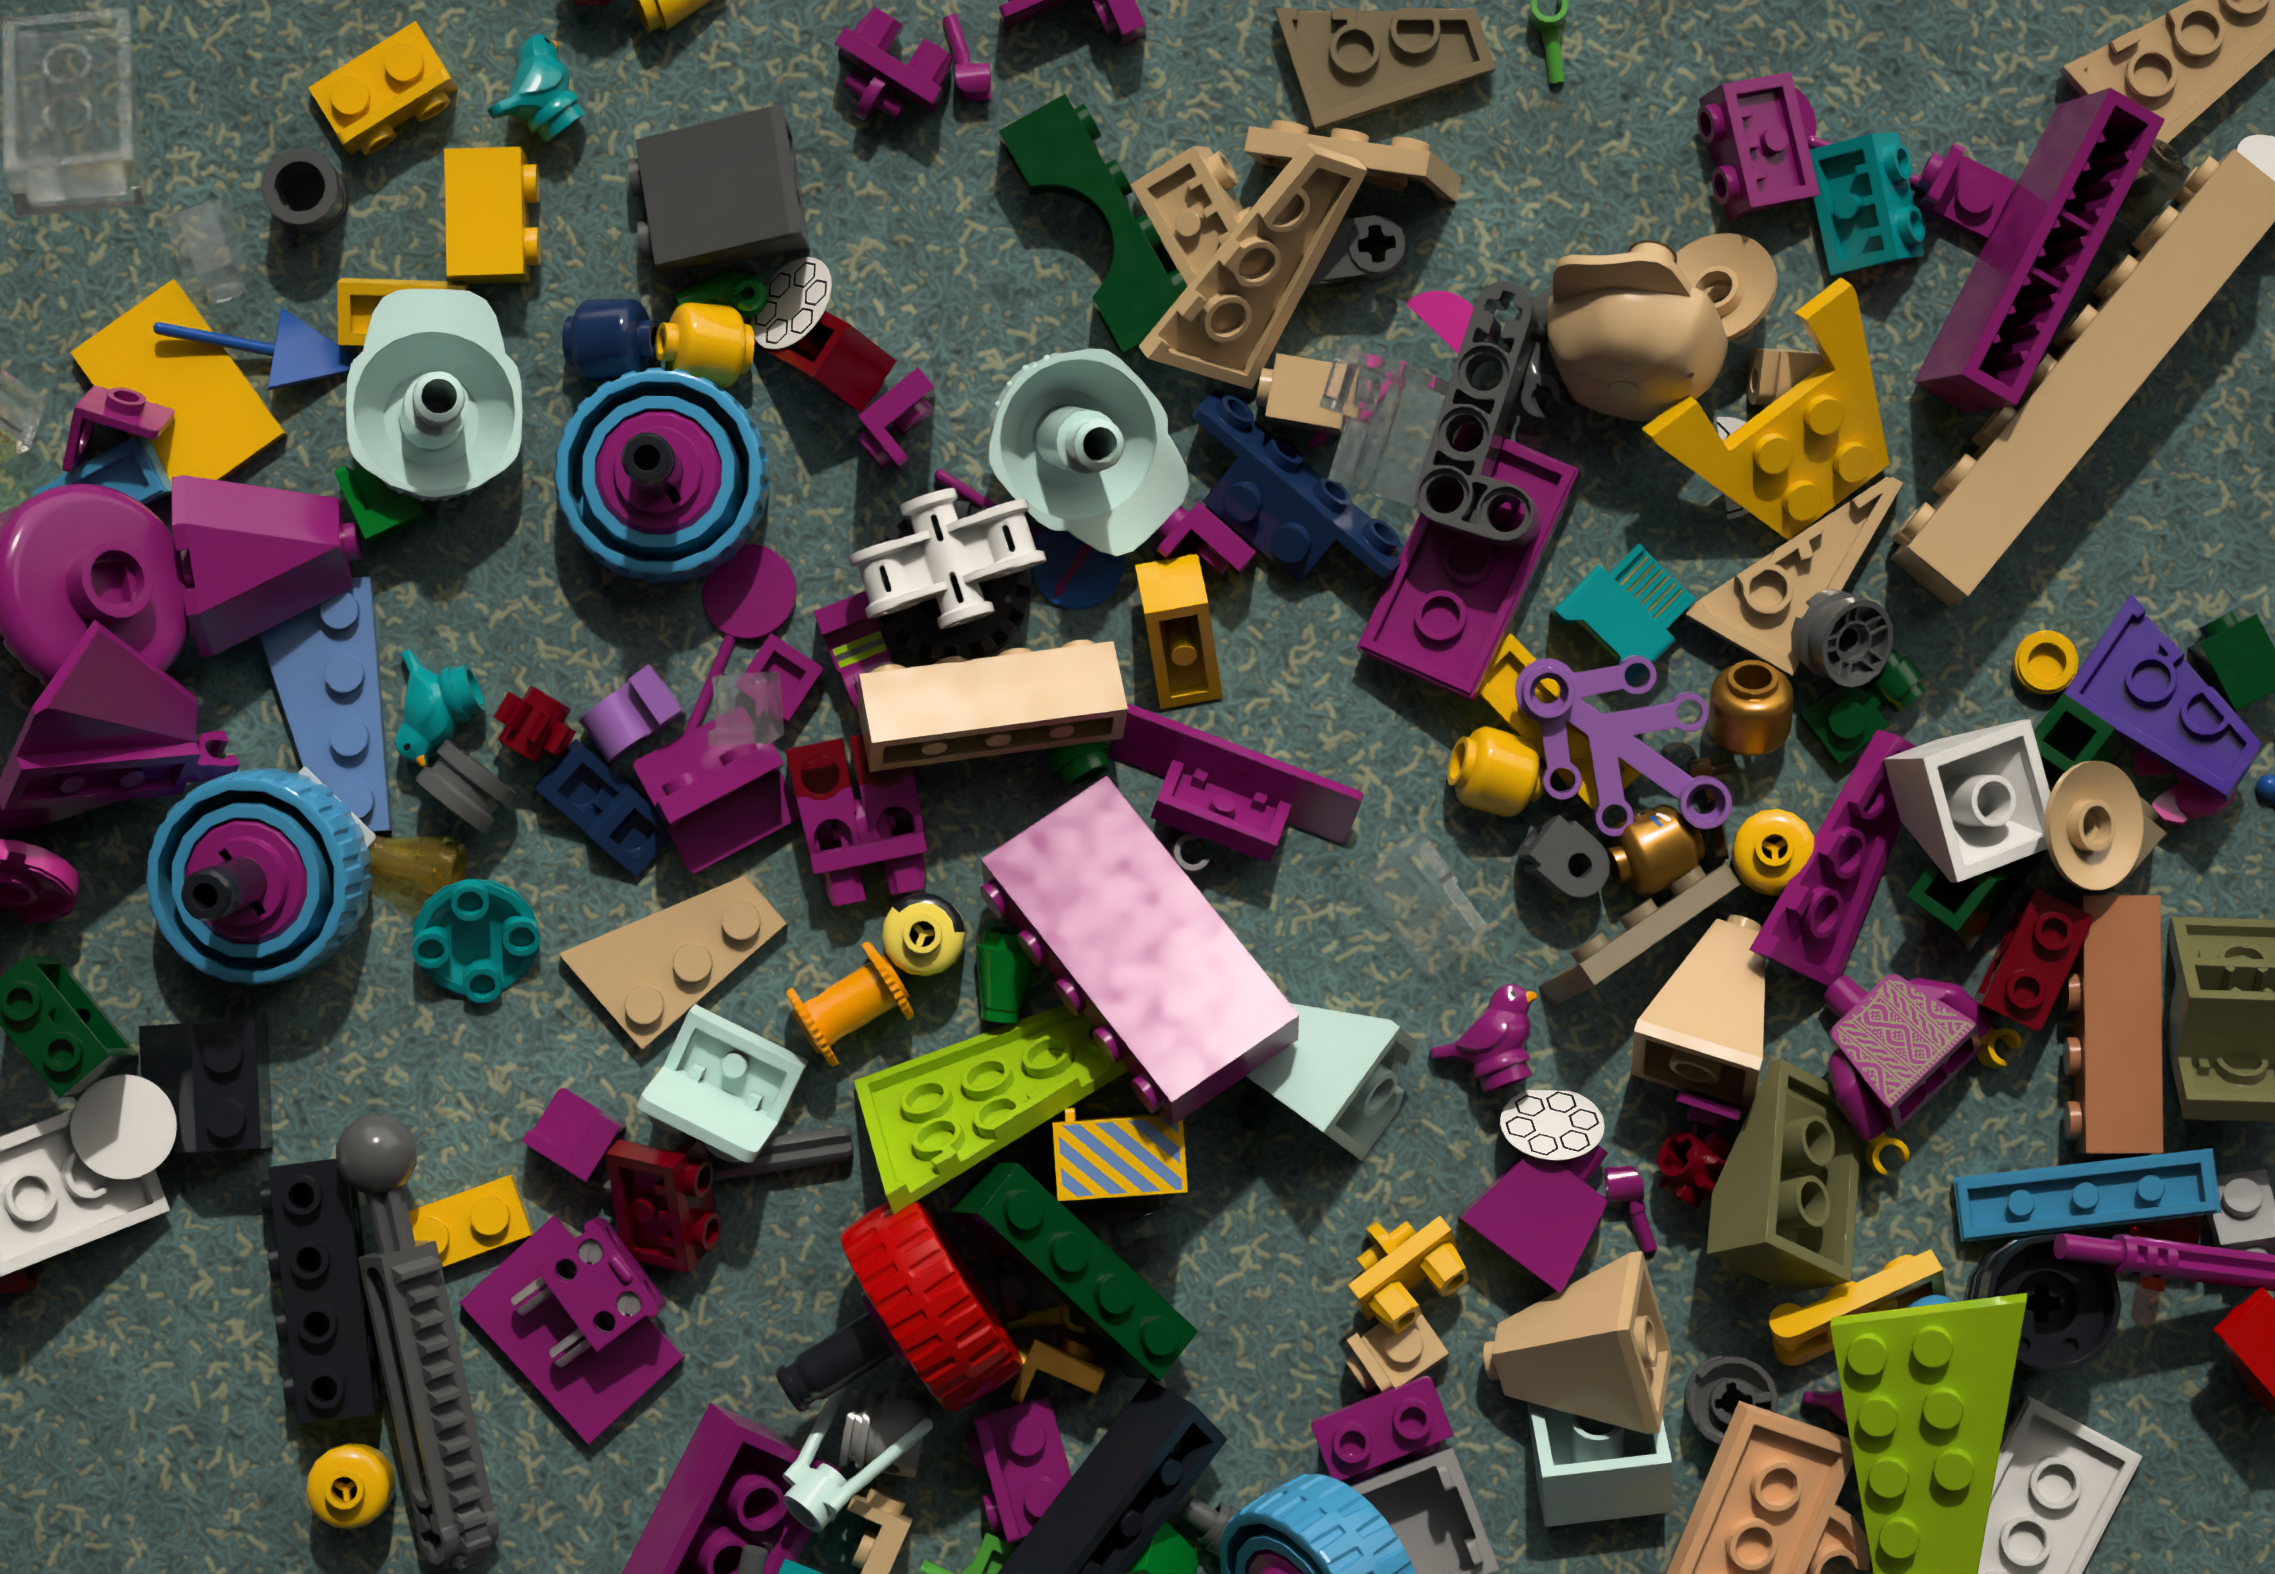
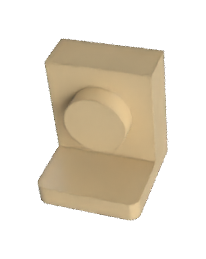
M1422 1313L1417 1321L1399 1334H1395L1383 1323H1379L1362 1336L1356 1333L1347 1339L1356 1354L1347 1359L1346 1363L1367 1393L1377 1386L1383 1393L1418 1379L1450 1357L1449 1352Z
M870 1488L867 1497L856 1493L851 1498L847 1510L882 1525L878 1534L866 1529L851 1565L862 1569L861 1574H889L913 1518L902 1513L905 1502L874 1488Z

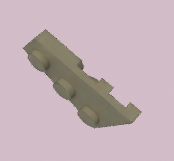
M1275 8L1274 10L1314 132L1493 74L1496 69L1476 8H1399L1398 11H1356V8H1332V11L1298 10V8Z

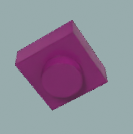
M770 633L735 686L788 722H791L825 669Z

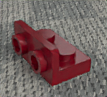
M2037 888L2025 890L1973 998L1977 1005L1992 1016H2004L2034 1031L2042 1029L2093 922L2092 915Z
M689 1135L675 1151L618 1139L605 1154L619 1238L636 1261L689 1273L708 1250L715 1247L722 1229V1221L716 1210L712 1184L714 1168L711 1161H709L706 1143Z

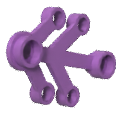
M1630 655L1625 657L1619 665L1576 673L1565 663L1556 659L1544 658L1533 661L1520 672L1515 684V697L1517 704L1524 714L1540 724L1546 767L1542 772L1541 781L1545 791L1550 796L1560 800L1569 799L1577 794L1582 784L1580 771L1570 762L1566 729L1567 720L1588 735L1598 803L1595 806L1593 818L1596 826L1604 834L1621 836L1625 827L1634 822L1633 810L1624 798L1618 757L1678 799V808L1681 815L1693 826L1701 829H1711L1721 825L1728 818L1732 808V798L1729 790L1722 782L1706 775L1692 778L1633 736L1672 728H1679L1687 732L1699 730L1706 724L1709 717L1708 705L1701 696L1693 692H1682L1673 697L1668 703L1602 714L1581 698L1624 689L1634 695H1641L1650 691L1657 679L1656 668L1650 660L1641 655ZM1642 663L1648 670L1647 680L1641 686L1633 687L1628 685L1625 680L1626 669L1631 664ZM1545 678L1553 679L1558 684V694L1550 702H1541L1535 695L1537 683ZM1694 700L1700 707L1699 717L1692 723H1682L1677 716L1679 705L1683 701ZM1558 768H1567L1573 774V783L1565 791H1556L1550 784V777ZM1701 789L1711 790L1714 795V804L1706 812H1697L1692 807V797ZM1620 805L1623 807L1626 819L1623 827L1609 828L1604 825L1602 814L1608 806Z

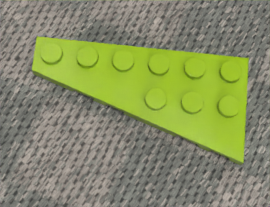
M1063 1004L1019 1020L1017 1023L1002 1026L854 1080L885 1194L894 1215L904 1207L921 1199L1059 1114L1065 1108L1072 1106L1128 1071L1121 1060L1113 1064L1105 1057L1092 1034L1096 1028L1083 1011L1078 1015H1074Z
M2027 1293L1831 1318V1334L1874 1574H1978L2026 1308Z

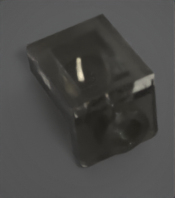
M2159 139L2154 140L2116 213L2117 217L2139 233L2168 200L2173 201L2177 197L2189 174L2190 168L2183 164L2181 155L2171 145Z

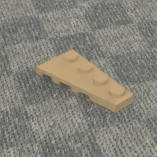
M2190 0L2168 11L2165 15L2118 37L2100 49L2068 63L2059 72L2081 96L2111 87L2165 119L2142 163L2144 165L2275 49V0Z
M1305 142L1138 346L1147 359L1252 390L1368 171L1356 158Z

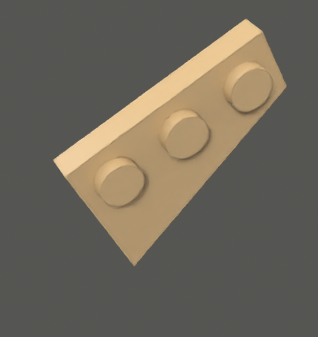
M1273 120L1270 129L1251 126L1248 128L1244 151L1260 164L1285 168L1304 143L1307 142L1358 159L1368 170L1363 179L1364 182L1403 192V188L1407 187L1408 180L1424 183L1437 194L1436 199L1457 203L1462 178L1429 151L1430 144L1424 141L1407 137H1393L1391 146L1368 143V135L1341 128L1332 129L1330 137L1308 134L1309 128L1307 126L1283 120Z

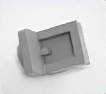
M2266 1169L2217 1176L2222 1213L2207 1214L2215 1247L2275 1255V1200Z

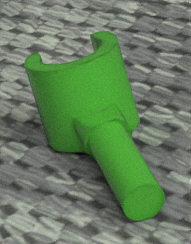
M1531 0L1529 18L1533 27L1542 34L1549 84L1563 83L1565 80L1560 47V29L1567 18L1568 0H1557L1560 12L1554 16L1541 14L1537 7L1538 0Z

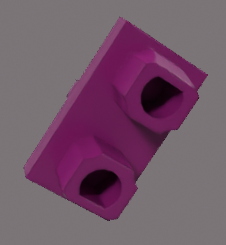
M873 7L857 24L854 31L844 27L835 41V45L839 47V55L874 76L873 80L869 81L853 70L847 76L843 87L861 97L854 115L867 122L876 110L880 109L897 120L902 114L906 103L888 93L890 87L934 114L944 99L942 85L953 62L952 55L926 39L922 40L907 65L889 55L888 52L901 34L903 26L896 19L877 7Z

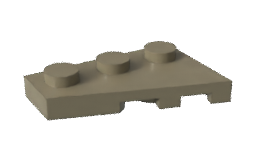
M1727 863L1707 874L1698 865L1670 885L1669 890L1674 895L1658 907L1650 898L1619 919L1625 929L1609 940L1603 932H1600L1570 953L1576 962L1538 988L1552 1008L1604 980L1738 887L1740 882Z

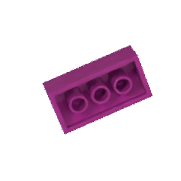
M710 1402L621 1574H737L744 1545H755L768 1551L763 1574H778L784 1559L796 1563L812 1530L797 1521L783 1504L782 1497L792 1487L783 1478V1474L797 1460L802 1447L763 1425ZM816 1455L809 1466L810 1468L817 1469L820 1464L825 1463L833 1467L841 1475L843 1473L838 1467Z

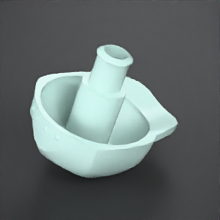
M453 289L397 290L383 297L372 313L363 351L353 360L347 377L346 422L347 440L351 454L364 469L379 477L389 489L395 490L399 494L405 493L420 501L442 499L447 501L449 498H455L464 494L470 495L472 491L478 490L489 479L504 471L518 456L522 438L523 412L521 379L515 362L505 353L497 317L484 298L471 291Z
M1084 349L1067 353H1053L1045 355L1043 359L1037 362L1023 365L1022 369L1007 382L991 412V431L987 443L988 464L995 477L1015 500L1027 499L1029 505L1027 512L1050 530L1067 531L1097 551L1119 556L1133 552L1143 544L1185 500L1190 485L1187 466L1168 434V418L1162 404L1145 383L1119 357L1108 350Z

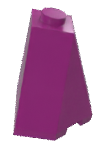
M186 475L172 477L173 537L176 551L181 550L182 571L187 589L182 590L186 616L201 657L214 656L353 588L352 561L362 560L361 537L356 522L346 523L339 498Z

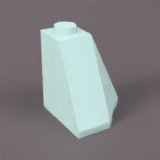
M1290 1003L1299 1014L1298 1040L1253 1070L1246 1077L1362 1161L1400 1108L1405 1091L1397 1085L1400 1064L1408 1066L1413 1062L1419 1042L1400 1026L1388 1019Z

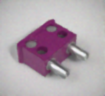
M596 1217L586 1222L584 1225L585 1232L538 1266L536 1271L540 1277L511 1298V1303L514 1307L540 1287L547 1284V1288L516 1311L520 1315L525 1316L554 1294L578 1326L577 1330L549 1350L551 1359L582 1336L586 1337L584 1341L554 1362L561 1368L591 1346L598 1352L645 1316L655 1317L666 1308L664 1297L608 1221L602 1217ZM565 1259L572 1260L577 1267L576 1276H571L565 1271ZM603 1311L610 1312L614 1316V1328H610L603 1323Z

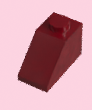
M824 311L818 323L806 336L788 347L768 349L761 346L754 338L755 347L832 398L859 413L864 411L871 399L880 391L885 378L897 362V360L852 325Z

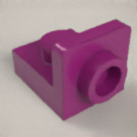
M1953 143L1945 151L1943 157L1933 152L1915 185L1925 191L1918 208L1986 241L1990 237L2017 182L1962 155L1965 148L1956 143Z
M1199 501L1189 512L1183 506H1180L1156 533L1163 540L1156 550L1158 555L1164 560L1173 558L1194 535L1201 541L1195 547L1194 552L1220 575H1223L1230 567L1241 577L1257 559L1256 551Z

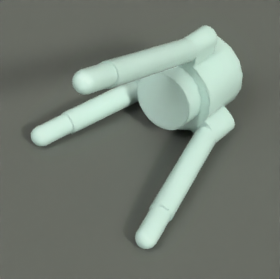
M847 1385L829 1396L797 1460L783 1474V1478L792 1486L782 1497L783 1504L790 1514L802 1525L814 1532L820 1533L851 1497L933 1428V1422L930 1419L922 1420L847 1481L837 1470L825 1463L820 1464L817 1469L810 1468L809 1466L847 1391Z

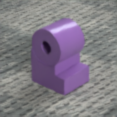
M647 664L628 679L629 681L595 705L579 720V723L608 764L618 760L645 740L647 742L686 714L657 671L650 664Z

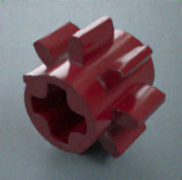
M530 685L522 699L508 691L493 718L506 725L497 740L537 764L540 763L547 750L561 758L576 734V731L563 724L572 709Z
M1699 1123L1693 1124L1690 1133L1685 1131L1672 1133L1661 1146L1656 1160L1660 1171L1666 1175L1658 1186L1675 1198L1682 1200L1695 1209H1699L1703 1198L1711 1200L1712 1192L1728 1159L1727 1155L1732 1150L1733 1143L1716 1132H1711Z

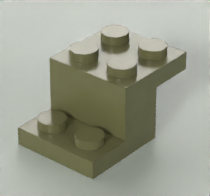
M2171 916L2168 942L2176 980L2166 1028V1042L2183 1119L2275 1123V920Z

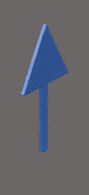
M282 307L275 344L163 322H157L153 326V331L158 335L272 356L268 390L349 373L351 363L356 358V356Z

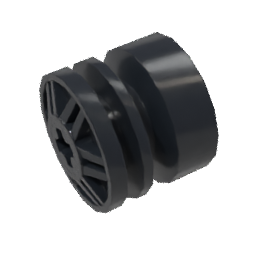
M2057 1234L2004 1241L1984 1254L1968 1276L1963 1301L2027 1293V1297L2034 1295V1292H2036L2037 1297L2047 1298V1311L2037 1312L2035 1316L2034 1311L2025 1309L2015 1369L2028 1372H2051L2080 1367L2102 1353L2117 1331L2122 1306L2117 1277L2108 1265L2057 1259L2053 1251Z

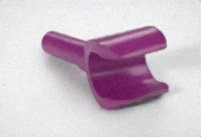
M957 14L944 17L942 20L954 55L955 79L959 96L966 101L991 99L990 62L970 63V53Z
M1630 1165L1605 1168L1608 1203L1628 1202V1213L1641 1251L1647 1253L1657 1249L1645 1213L1646 1208L1643 1202L1644 1184L1639 1173Z

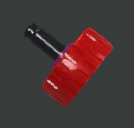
M921 1198L904 1207L895 1215L887 1201L844 1229L840 1236V1242L846 1258L864 1290L860 1296L867 1312L799 1354L789 1366L782 1365L777 1368L775 1375L793 1406L798 1411L805 1412L811 1408L810 1404L812 1402L826 1399L895 1355L905 1368L912 1367L923 1384L948 1412H956L991 1393L1018 1374L1023 1367V1361L1012 1337L984 1289L940 1221Z

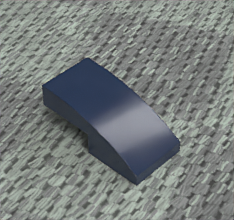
M577 739L574 740L562 757L558 758L534 786L542 796L584 830L593 841L636 877L640 875L671 840L654 807Z

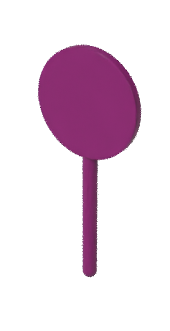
M755 544L744 545L737 552V556L728 564L724 563L716 568V571L710 574L702 587V599L707 615L726 634L683 735L700 727L737 638L757 639L767 636L779 629L793 611L797 596L794 573L784 558L767 547Z

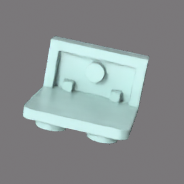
M694 1004L685 1018L664 1066L642 1092L637 1107L648 1114V1119L658 1128L676 1134L684 1132L706 1143L707 1149L712 1154L725 1161L752 1163L778 1127L809 1060Z

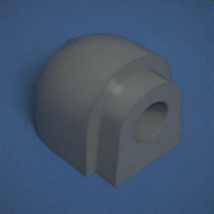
M1560 815L1539 823L1528 834L1518 849L1517 854L1526 861L1524 871L1543 887L1560 896L1584 898L1593 895L1604 886L1609 876L1610 861L1607 851L1602 844L1578 822H1567Z

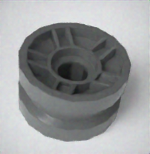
M1837 589L1818 592L1806 601L1809 608L1802 619L1795 617L1791 631V649L1798 652L1801 659L1798 665L1812 675L1823 677L1833 683L1848 687L1866 684L1877 676L1888 661L1893 646V625L1887 611L1876 602L1859 598L1854 594Z
M446 739L437 750L439 755L438 761L432 768L424 767L415 780L450 810L486 834L495 823L494 812L500 805L508 806L517 793L470 754L449 739Z
M1720 1354L1703 1361L1691 1373L1685 1386L1684 1406L1690 1422L1703 1436L1720 1445L1734 1414V1411H1724L1717 1402V1399H1721L1727 1391L1726 1387L1737 1389L1741 1393L1742 1402L1774 1413L1778 1411V1393L1772 1378L1759 1364L1740 1355Z

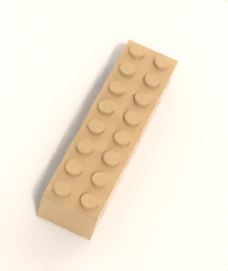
M2232 149L2219 161H2216L2209 155L2199 167L2195 166L2171 195L2180 203L2176 209L2168 205L2159 216L2155 215L2132 242L2131 245L2140 251L2134 259L2128 254L2119 265L2115 264L2092 291V294L2100 302L2095 308L2087 304L2079 313H2075L2054 337L2052 343L2060 349L2054 358L2047 353L2039 361L2017 406L2001 408L1986 420L1971 439L1980 447L1973 457L1966 452L1958 461L1954 460L1931 488L1940 496L1931 507L1925 502L1918 510L1914 509L1891 537L1900 546L1890 559L1947 606L1971 594L2275 222V181L2237 150Z

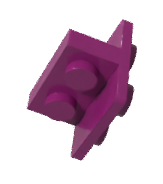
M739 706L635 760L633 763V770L690 874H696L790 825L801 817L798 803L780 772L784 763L772 741L765 744L747 708L744 706Z

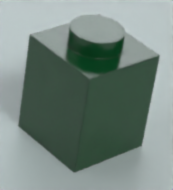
M2230 611L2198 628L2204 639L2188 647L2207 685L2212 686L2234 712L2275 691V647L2257 614L2238 621L2234 612Z

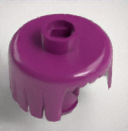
M70 484L51 488L0 513V643L6 647L11 655L20 660L19 663L26 672L38 677L40 683L47 687L94 620L162 671L166 672L183 649L190 631L182 592L187 587L182 571L181 550L176 551L172 533L158 516L141 502L123 492L93 484Z

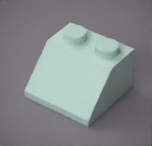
M1527 1402L1537 1487L1545 1527L1673 1512L1672 1460L1663 1416L1660 1433L1645 1434Z

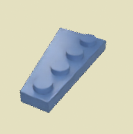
M370 576L353 578V588L259 633L303 767H307L328 789L333 791V794L341 802H344L372 832L393 831L373 578Z

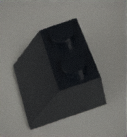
M267 1019L139 1026L141 1077L157 1085L167 1095L176 1114L177 1132L170 1153L273 1147Z

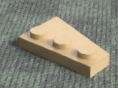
M742 876L563 951L559 955L641 1050H644L788 923L748 877Z

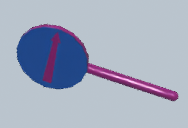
M939 469L934 473V478L947 488H955L958 495L980 509L983 507L988 509L998 505L946 471ZM1028 524L1036 550L1044 551L1046 557L1044 563L1030 568L1031 575L1037 589L1051 603L1067 609H1088L1104 602L1118 588L1124 572V554L1115 556L1103 553L1088 546L1067 531H1054L1046 527L1040 532Z

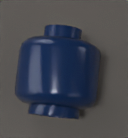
M635 299L585 300L577 307L574 316H568L565 319L562 332L564 357L566 362L570 366H575L577 372L588 381H615L621 377V374L631 371L637 373L644 372L648 369L650 360L657 358L655 343L659 324L656 320L649 319L645 307Z

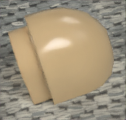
M1750 347L1747 385L1749 402L1752 405H1762L1764 410L1823 365L1824 360L1819 352Z

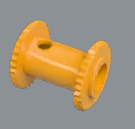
M866 941L861 944L870 962L826 988L820 995L802 1003L793 987L786 992V996L794 1008L790 1012L816 1054L822 1053L827 1063L833 1067L838 1065L839 1061L830 1046L843 1036L851 1032L853 1033L896 1005L907 1021L914 1016V1011L907 1000L910 997L885 955H879L871 942Z

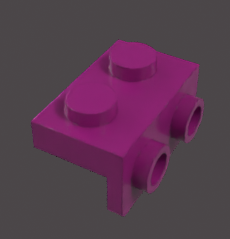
M1423 1376L1316 1418L1311 1422V1428L1330 1476L1339 1481L1345 1479L1347 1483L1367 1479L1382 1470L1381 1464L1404 1455L1406 1459H1415L1430 1454L1442 1446V1440L1454 1436L1434 1383L1429 1376Z

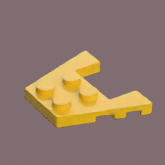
M1841 277L1795 312L1822 356L1824 364L1722 441L1698 401L1690 395L1677 401L1642 428L1646 437L1788 541L1890 464L1857 293L1852 284Z

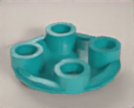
M465 879L443 886L424 902L413 923L412 955L420 969L437 986L457 995L467 996L468 999L476 1003L493 1001L499 996L502 989L509 987L524 977L532 966L540 945V928L532 907L516 890L494 880Z

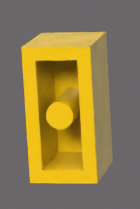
M521 147L444 149L447 277L451 281L468 282V284L530 282V266L541 265L539 227L529 228V203H537L540 200L538 164H528V156Z

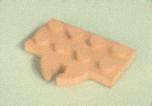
M1739 1401L1666 1574H1820L1823 1565L1830 1558L1839 1555L1845 1556L1847 1561L1856 1569L1869 1570L1870 1555L1866 1535L1855 1518L1843 1507L1836 1504L1854 1461L1850 1438Z

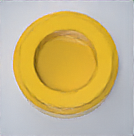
M2050 630L2038 631L2025 637L2015 648L2012 657V669L2017 681L2026 690L2039 695H2049L2063 690L2072 682L2078 670V654L2072 642L2064 635Z

